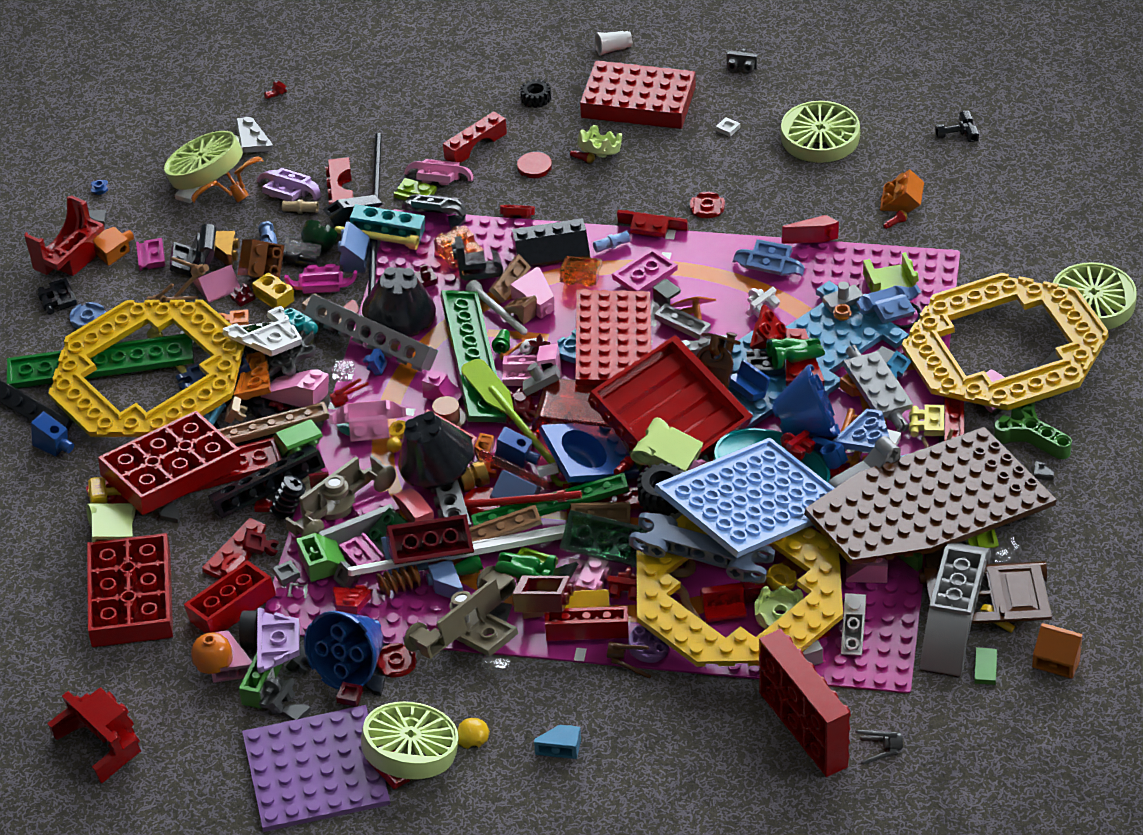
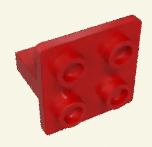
M766 305L761 306L758 321L755 322L750 348L753 351L754 349H765L768 339L782 340L785 338V324Z
M743 582L702 587L700 590L707 622L747 616L744 604Z

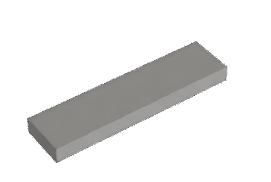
M389 504L318 533L336 540L340 544L356 536H361L362 533H368L389 507L393 510L394 508Z

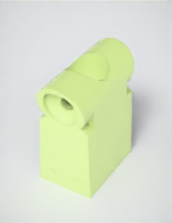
M656 417L647 428L646 436L637 443L630 457L636 463L649 465V468H651V465L664 463V465L672 464V467L677 466L679 470L686 472L693 461L698 459L703 442L673 427L669 428L664 420Z
M87 503L86 511L88 522L91 526L92 542L133 537L132 524L136 508L132 504Z

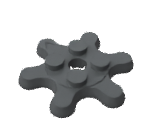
M313 330L310 331L309 335H306L304 331L300 334L302 338L301 345L272 357L266 354L269 378L279 371H282L289 377L293 376L296 373V365L301 360L311 358L316 354L315 345H307L314 338Z

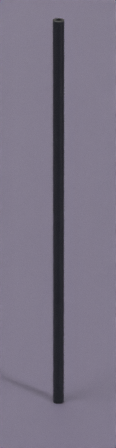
M381 133L375 134L372 195H376L378 199L380 190ZM370 239L368 294L376 284L377 240Z

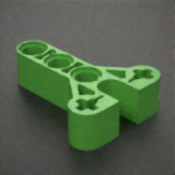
M1035 402L1012 409L1011 418L1003 414L995 422L994 437L1001 444L1028 442L1058 459H1067L1071 454V437L1038 420L1035 412Z

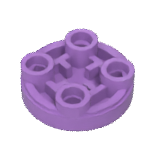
M641 625L635 626L629 636L628 645L649 646L648 650L629 649L630 653L640 661L648 663L658 662L668 654L669 645Z

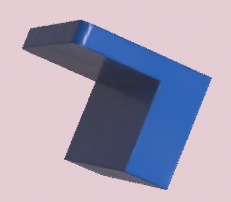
M746 360L741 361L738 373L731 375L729 385L750 401H756L765 398L770 377Z

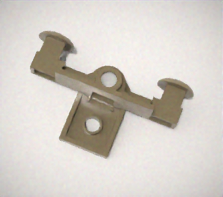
M495 566L484 568L477 578V591L472 595L467 591H459L452 595L449 605L450 612L437 621L438 629L434 628L429 631L427 626L421 622L415 623L408 628L404 636L406 649L411 652L419 650L421 655L431 659L456 639L490 657L519 634L517 627L489 614V612L512 595L516 588L514 578L505 573L501 574L495 571Z

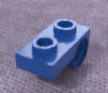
M817 436L811 439L816 442L814 450L821 454L829 469H836L848 460L842 444Z

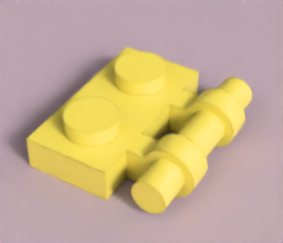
M925 405V410H919L917 406L912 407L909 412V420L911 421L909 423V431L912 437H917L919 431H924V436H944V405Z

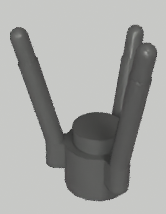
M855 730L856 734L872 735L861 736V740L883 741L884 748L889 750L861 761V764L873 762L889 755L898 754L897 750L903 748L901 732Z

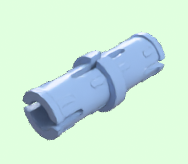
M627 231L616 235H608L604 239L593 242L594 250L598 253L605 249H614L620 244L630 242V235Z

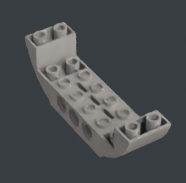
M948 543L945 546L929 606L921 654V670L961 677L965 663L966 643L986 564H990L991 549L959 543Z

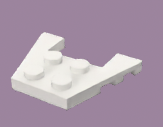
M282 306L271 309L267 313V317L274 323L248 333L237 323L223 328V335L271 357L301 345L302 340L294 325L290 324L288 315L284 314Z

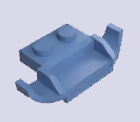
M757 239L753 250H737L732 261L738 262L746 269L781 276L791 274L803 276L805 270L801 262L790 258L792 246Z
M917 285L913 287L893 286L864 294L856 301V305L861 314L876 312L881 322L887 323L912 316L915 313V309L910 301L915 299L921 293V290Z

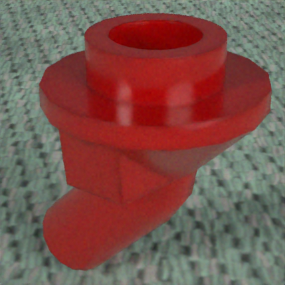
M280 81L277 83L273 82V87L271 88L273 90L265 92L264 97L268 99L279 94L283 95V93L287 92L285 89L287 86Z

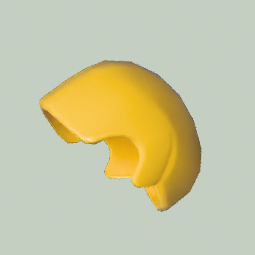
M782 563L772 565L766 573L767 584L774 591L780 586H786L791 590L798 580L796 579V571H792Z
M478 718L463 720L457 729L458 745L469 749L471 746L481 747V745L488 741L490 731L487 724Z

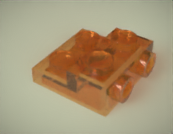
M465 225L462 227L456 226L446 234L440 233L434 239L435 250L453 269L458 267L457 260H454L451 243H455L454 237L462 236L465 253L484 252V249L475 241L474 234Z
M566 256L560 267V282H565L567 285H574L576 283L583 284L584 286L596 285L599 280L602 259Z

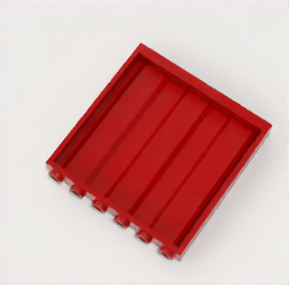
M676 335L593 389L587 400L590 407L602 416L603 421L615 430L616 435L627 443L630 450L633 451L637 443L646 436L647 428L653 419L658 417L664 420L669 428L673 427L703 442L697 460L713 451L717 442L724 435L746 428L753 417Z

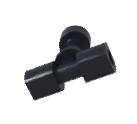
M970 111L959 113V125L944 127V124L935 125L937 138H945L948 133L960 132L961 135H966L968 142L979 141V132L977 127L973 125Z

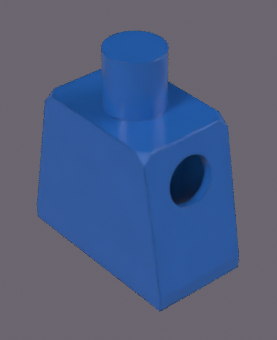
M43 411L31 422L33 446L54 456H57L62 450L68 454L73 450L74 443L68 440L67 428Z
M504 426L497 439L494 460L499 462V466L522 471L528 462L538 465L541 454L531 451L533 442L531 439Z

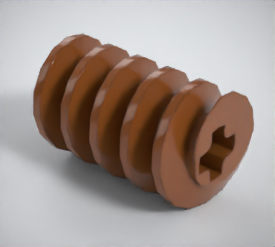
M414 564V568L412 565L406 566V570L404 567H399L398 572L393 568L391 569V575L388 571L383 572V577L379 573L376 574L381 594L383 595L385 592L388 597H390V590L398 594L399 587L405 592L406 585L410 589H413L414 582L419 587L421 586V578L416 564Z

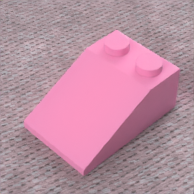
M307 370L295 373L290 377L287 375L277 377L270 384L271 394L261 395V397L298 407L320 403L328 393L329 374L320 370Z

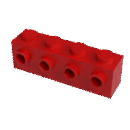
M628 607L565 608L563 613L545 612L546 641L629 638Z

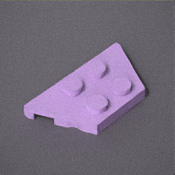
M258 608L257 669L258 673H262L300 655V624L298 618L287 617L277 612L272 615L266 613L263 608Z

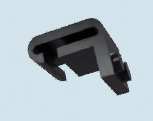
M212 224L202 225L200 227V234L197 233L191 247L173 242L171 257L192 264H207L209 266L215 254L216 227ZM170 257L169 270L192 277L191 267L172 261Z
M462 236L454 237L455 243H451L454 260H457L461 279L468 281L495 278L502 275L503 266L500 254L497 251L491 250L493 260L485 261L483 251L465 253Z

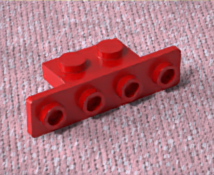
M629 210L617 211L618 223L631 224L630 233L665 238L668 229L688 231L687 219L680 217L675 218Z

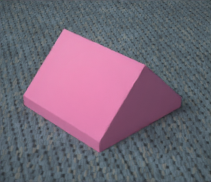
M232 265L198 277L193 281L208 303L230 295V293L234 292L235 287L241 288Z

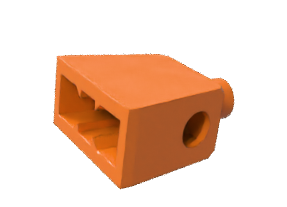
M116 227L104 230L93 239L96 255L108 266L130 252L129 242L134 240V235L131 230L121 233Z

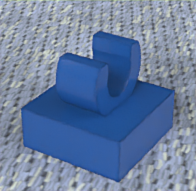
M380 348L374 349L371 355H366L363 363L368 362L367 370L373 371L374 375H382L388 363Z

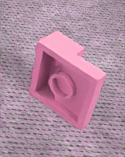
M571 557L568 564L573 562L579 564L570 579V583L574 586V591L603 590L604 582L608 575L611 574L609 561L589 557L588 561Z

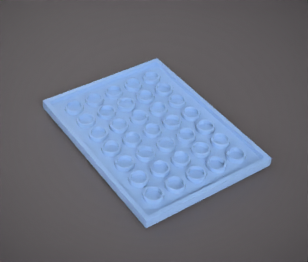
M768 438L655 484L654 491L738 558L812 526L813 524L810 519L804 515L805 508L833 490L834 487L774 440Z

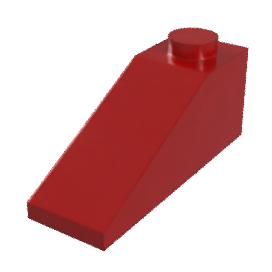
M827 215L784 225L782 226V243H820L838 239L839 222Z

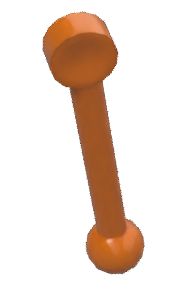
M522 338V341L519 344L508 350L506 353H501L499 355L500 360H503L504 356H508L516 349H518L521 346V344L529 338Z

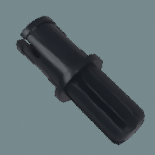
M286 250L283 252L282 262L295 264L296 267L299 265L303 267L317 265L315 258L303 256L302 253L296 254Z

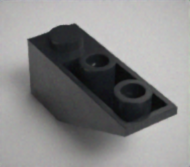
M376 195L337 200L325 207L323 211L335 229L336 226L345 227L346 222H350V216L355 204L376 208L383 204Z

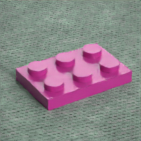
M651 248L614 272L612 277L613 280L629 291H647L676 272L678 265Z

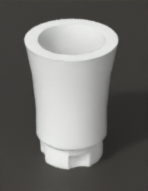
M628 31L596 32L594 36L595 48L599 56L632 47L633 43L632 35Z

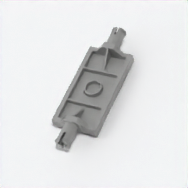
M856 345L849 346L846 349V354L850 359L844 360L843 367L870 408L882 411L883 416L890 422L892 421L899 433L907 431L909 425L902 417V414L912 409L913 403L878 351L861 355Z

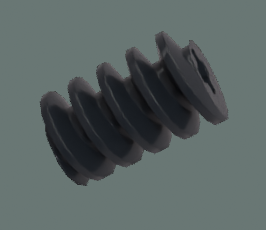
M292 475L284 477L270 507V511L274 516L280 519L293 516L300 502L299 497L305 493L306 487L304 483Z

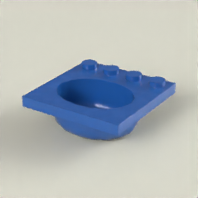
M604 421L541 425L539 429L541 436L555 459L558 469L565 476L567 482H575L582 485L614 476L613 471L620 465L621 460L626 456H630L620 437L616 435L615 430ZM634 463L633 467L625 470L623 473L626 479L638 478L640 471Z

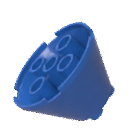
M811 364L807 365L774 400L775 403H773L772 410L775 417H779L781 420L780 428L783 434L792 433L797 436L804 430L810 432L809 437L836 438L840 434L838 423H835L833 417L835 413L818 374L814 375L811 371L814 370V367Z
M328 611L318 615L308 625L304 636V649L310 667L318 672L325 684L337 690L340 689L342 682L365 685L373 676L380 651L383 647V634L378 620L340 611Z

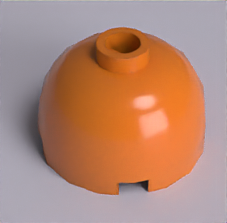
M215 632L201 635L192 646V663L197 667L198 671L206 674L219 673L220 669L225 666L228 668L233 661V650L228 639Z

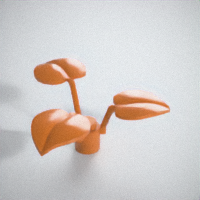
M256 156L240 166L234 172V174H237L239 183L238 181L235 182L230 173L227 172L226 175L232 183L229 187L230 191L216 180L200 187L191 197L193 203H195L201 193L215 185L227 192L229 196H233L237 203L242 201L249 194L244 188L245 185L242 182L240 173L245 167L263 161V159Z

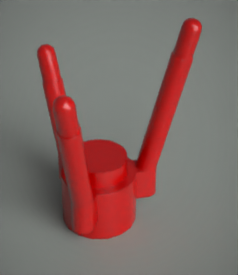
M358 378L343 388L334 391L335 393L330 394L334 408L345 405L346 402H349L348 394L368 386L369 383L365 382L353 387L361 382V378Z

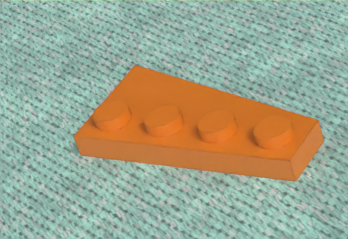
M262 352L247 354L246 361L251 371L240 374L234 396L241 398V400H249L252 397L271 394L266 354Z

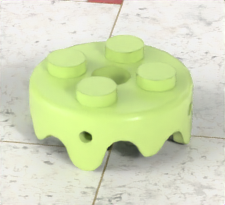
M593 125L588 132L582 129L579 131L577 144L583 152L594 153L598 157H606L607 155L617 154L620 151L622 134L618 133L615 137L609 131L606 135H601L598 126Z
M768 586L763 587L758 599L755 601V618L759 625L767 629L803 599L802 591L800 589L791 591L786 586H780L775 591H771ZM782 610V611H784L785 613H783V614H778V613H776V611Z

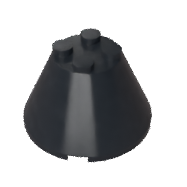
M386 268L362 305V316L408 337L418 335L419 331L424 328L428 329L436 315V306L432 297L411 268Z
M432 411L418 415L413 419H408L405 422L398 468L402 478L411 486H422L423 489L439 488L454 482L466 472L465 468L474 458V446L470 437L465 432L438 417Z

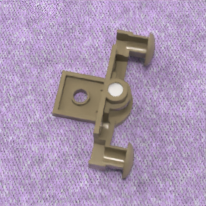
M371 455V467L362 470L359 466V459L354 457L312 489L310 488L309 476L302 480L306 487L305 493L299 497L302 518L294 522L287 517L285 519L287 530L295 536L302 534L301 537L313 533L319 534L318 532L324 530V523L320 519L323 517L325 520H337L349 515L353 510L352 504L355 503L354 493L372 480L374 481V489L377 492L389 489L396 478L395 468L393 466H384L380 460Z

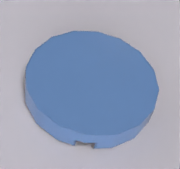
M87 302L83 306L79 304L69 314L70 323L73 327L79 329L103 315L106 311L98 303Z

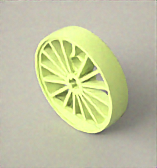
M811 101L800 104L789 110L781 123V142L784 148L791 155L809 162L823 163L842 159L856 149L860 139V123L856 114L849 108L835 102ZM814 116H819V122ZM808 141H810L807 147L802 146ZM815 142L820 143V149L812 148ZM822 142H826L830 148L823 149Z
M216 131L193 139L176 150L166 161L164 171L174 188L180 190L197 188L220 178L230 171L241 159L243 151L238 139L232 132Z
M1093 262L1072 265L1062 270L1053 281V283L1058 284L1061 288L1068 289L1069 286L1077 288L1089 306L1095 308L1096 315L1107 330L1124 324L1134 313L1137 299L1135 284L1125 272L1111 265ZM1092 278H1097L1095 286ZM1099 306L1108 316H1101ZM1110 307H1111L1112 309L1118 311V312H1117V313H1114V312L1110 309Z
M415 702L388 703L374 709L366 717L363 724L361 749L365 758L380 771L395 777L425 779L439 775L452 765L457 753L458 731L455 724L444 713L425 704Z

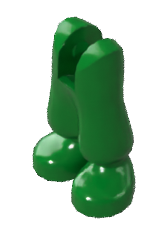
M771 338L766 342V352L769 357H772V364L775 370L783 367L785 359L790 363H796L825 355L824 348L818 338H784L782 340Z
M501 552L495 565V571L501 574L505 573L517 579H520L521 576H553L556 555H549L546 561L541 563L540 559L535 556Z

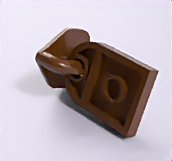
M727 332V337L712 333H701V336L711 340L710 344L703 347L696 357L728 389L734 365L732 357L734 345H740L741 342L735 340L737 334L733 332Z

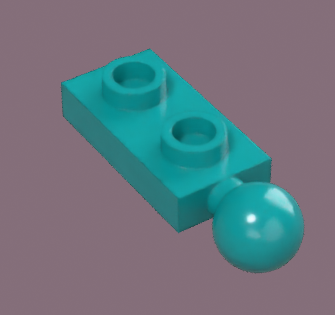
M293 308L284 310V314L288 315L290 324L294 325L297 332L304 331L306 335H309L310 331L313 330L314 335L317 333L318 326L313 322L312 318Z

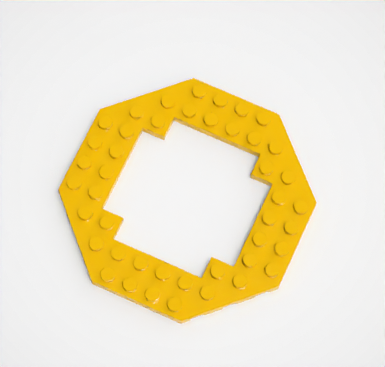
M999 273L933 294L930 298V303L921 312L920 319L914 323L909 331L908 338L902 342V349L912 361V365L931 394L1008 411L1079 388L1109 336L1107 328L1077 288L1069 286L1066 289L1059 287L1055 283L1044 281L1041 284L1034 282V279L1020 276L1016 279L1009 277V274ZM1018 300L1024 310L1043 305L1069 341V344L1055 348L1056 355L1060 359L1059 361L992 382L985 371L966 376L940 337L955 332L951 320Z
M126 300L65 337V345L63 350H61L58 359L59 365L55 369L52 379L53 384L48 394L50 399L90 437H141L194 411H198L204 416L232 399L245 345L223 335V328L231 326V324L204 300H195V302L170 300V302L160 303V300H145L144 303ZM148 323L158 332L175 324L211 356L199 364L200 370L206 375L205 377L148 412L137 403L120 412L84 378L97 370L96 365L90 358Z
M684 514L676 519L678 527L708 535ZM810 526L770 543L771 547L807 571L797 580V586L808 593V595L757 637H754L740 626L725 638L670 597L681 588L680 582L672 577L670 573L689 558L666 552L664 557L656 558L637 550V622L697 667H706L705 664L735 666V663H748V666H759V638L780 628L786 635L792 638L793 644L797 649L800 648L803 652L843 619L839 552L823 535Z

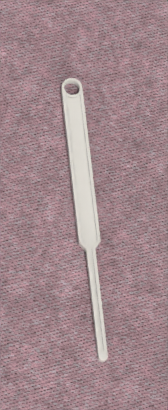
M570 523L472 542L474 553L394 565L392 559L349 567L348 575H361L440 559L453 560L588 534L590 527L589 524Z

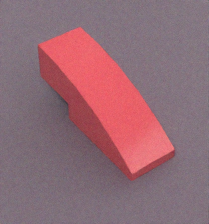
M408 488L392 495L408 522L434 519L432 509L414 489Z

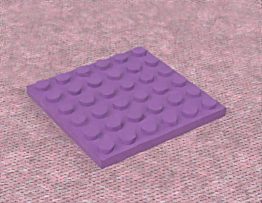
M366 705L242 731L263 832L390 805L385 779L367 762L361 749L362 728L366 717L369 715Z

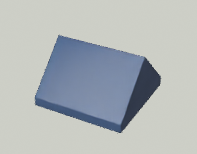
M502 470L490 498L539 494L542 487L510 471Z

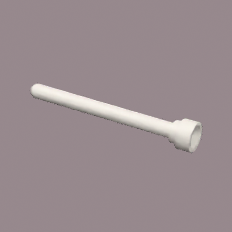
M472 280L467 284L466 291H477L479 298L520 334H527V329L483 291L482 285L478 281Z

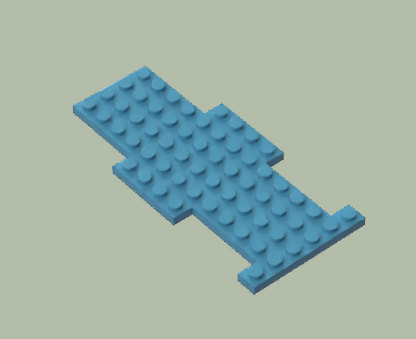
M828 281L816 289V295L822 298V296L838 291V286ZM822 302L786 326L787 329H806L809 338H818L820 340L825 355L816 359L824 378V388L827 395L840 387V378L834 372L843 367L844 360L850 359L846 354V349L849 346L856 345L862 354L881 340H884L896 349L902 345V342L908 338L909 334L892 322L882 323L876 312L861 314L856 304L849 306L852 315L845 321L836 319L834 313H831ZM753 331L738 340L741 342L740 345H734L732 357L734 365L732 374L738 373L741 361H747V351H753L750 348ZM767 375L770 377L766 396L756 401H750L729 385L728 390L753 415L749 425L744 429L754 427L774 413L772 410L773 403H775L774 400L787 387L786 375Z

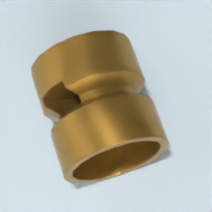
M482 460L471 463L470 467L465 468L466 472L458 478L459 486L463 493L474 489L475 486L482 487L490 484L489 474Z

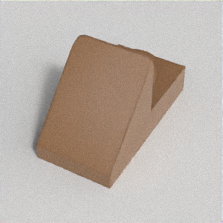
M533 295L516 298L504 306L503 309L509 314H517L524 325L536 316L537 297Z

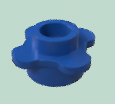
M96 180L91 182V192L97 195L106 193L108 191V181Z

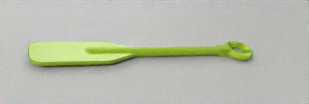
M474 359L465 363L461 367V372L488 405L507 414L523 434L533 441V446L548 464L555 463L554 457L514 411L510 391L487 363L482 359ZM555 474L550 475L552 482L559 487H563V484H570L572 486L575 483L567 482V480L562 482Z

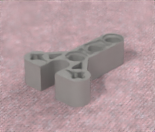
M882 436L876 441L874 448L862 462L833 477L828 483L836 488L860 471L874 466L880 468L886 462L893 463L901 458V450L890 438Z

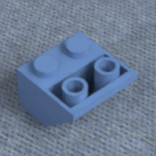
M346 222L345 228L341 230V241L338 242V251L341 252L340 265H343L344 272H354V270H357V272L365 273L370 254L369 236L352 223Z

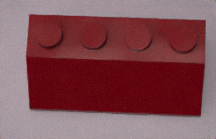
M467 514L390 525L386 529L385 535L388 550L394 565L474 553Z

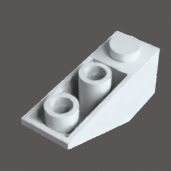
M845 593L842 655L862 656L866 595Z

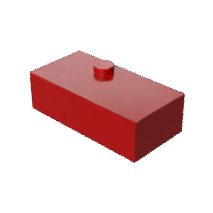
M247 560L187 601L184 607L189 621L205 634L221 632L240 621L242 611H254L277 594L271 577Z

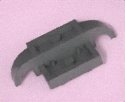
M412 194L402 204V209L410 207L414 211L421 208L442 211L447 215L457 212L459 216H464L467 213L460 198Z

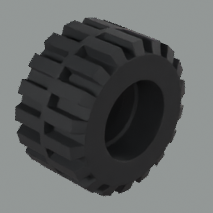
M664 463L651 465V468H645L637 480L638 501L643 510L670 516L671 513H678V510L654 491L655 484L684 473V471L679 470L677 466L672 467V464L664 465Z

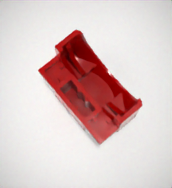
M72 195L67 197V214L64 225L57 237L47 247H45L43 238L37 239L28 235L27 232L25 233L24 237L34 270L48 275L53 269L74 276L96 257L93 239L103 232L105 228L104 224L90 218L86 201Z
M101 687L91 695L86 693L81 698L78 695L74 697L67 691L62 695L67 709L47 723L56 740L74 730L87 727L103 743L106 741L110 743L108 745L111 749L109 753L92 766L101 784L141 752L138 745L140 740L132 727L134 723L127 715L129 713L128 709L123 703L118 704L110 691L106 693Z

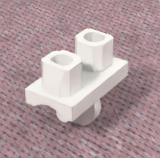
M771 287L764 293L762 289L752 288L748 292L749 298L747 300L750 303V309L746 314L749 317L754 314L759 318L762 305H767L771 310L776 309L781 302L775 296L777 290Z

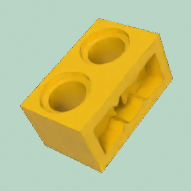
M269 272L252 283L255 297L273 309L279 306L285 308L295 301L293 288Z

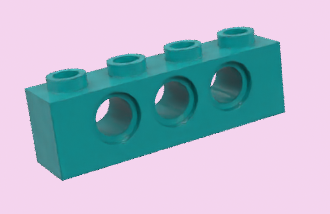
M355 204L350 216V223L360 230L401 237L417 235L419 236V243L425 230L424 215Z

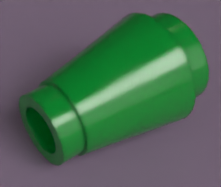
M500 330L492 341L494 352L501 354L506 353L510 349V332L508 330Z
M479 555L469 556L454 565L458 577L480 573L479 571L484 569Z

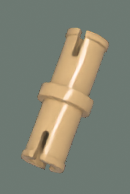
M303 200L283 201L282 211L297 212L298 214L303 212L318 213L319 203L317 201L305 202Z

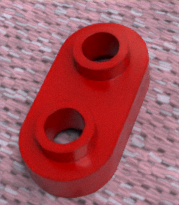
M500 205V214L507 218L514 217V215H521V218H531V215H535V207Z

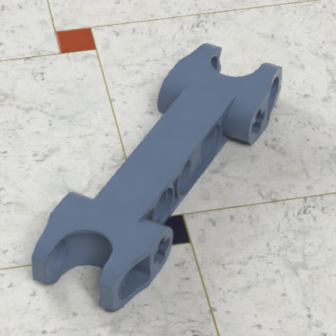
M640 513L638 525L642 529L649 531V533L634 532L631 533L629 538V545L646 555L662 558L668 552L727 569L726 573L730 578L742 582L764 583L767 570L754 563H772L775 557V550L766 545L736 558L709 535L678 527V522L674 518L663 514ZM644 519L650 520L652 523H648ZM635 540H639V541L643 542L644 544H640V543L636 542ZM760 552H766L767 554H769V556L761 554Z

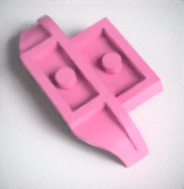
M425 159L422 162H412L404 171V174L407 175L411 169H418L416 180H422V183H432V181L439 182L440 185H449L452 181L459 180L461 173L467 176L468 181H473L474 178L470 169L459 166L460 162Z
M388 400L347 403L329 414V423H349L351 442L389 438L388 419L406 417V407Z

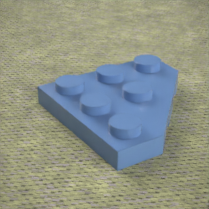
M866 409L833 442L842 444L845 449L870 453L879 438L882 436L890 438L882 411Z

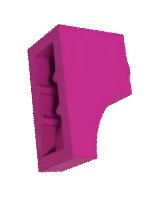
M430 369L423 378V398L435 401L440 397L450 396L455 398L459 404L462 402L461 389L448 379L447 374Z

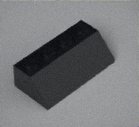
M583 218L512 229L515 255L519 254L530 267L590 258L587 231Z

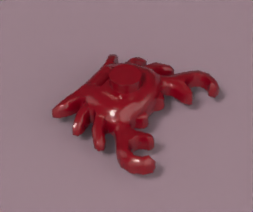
M523 388L517 389L514 394L510 391L514 411L520 418L529 423L532 422L530 417L540 422H547L551 419L549 413L545 416L541 415L544 413V410L542 408L535 410V405L532 404L533 398L531 396H538V391L528 396L523 392ZM507 415L506 423H510L512 419Z

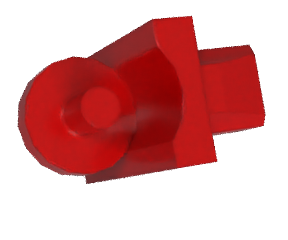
M804 430L797 436L792 433H785L781 436L780 440L782 447L787 449L799 461L804 458L806 453L810 454L813 452L816 442L808 438L810 432Z
M627 567L626 572H618V576L608 575L607 583L610 598L619 599L622 591H629L628 600L637 602V574H632L631 567Z

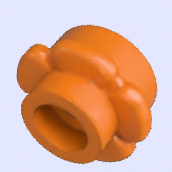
M846 304L837 305L833 311L834 317L839 321H845L852 315L850 307Z

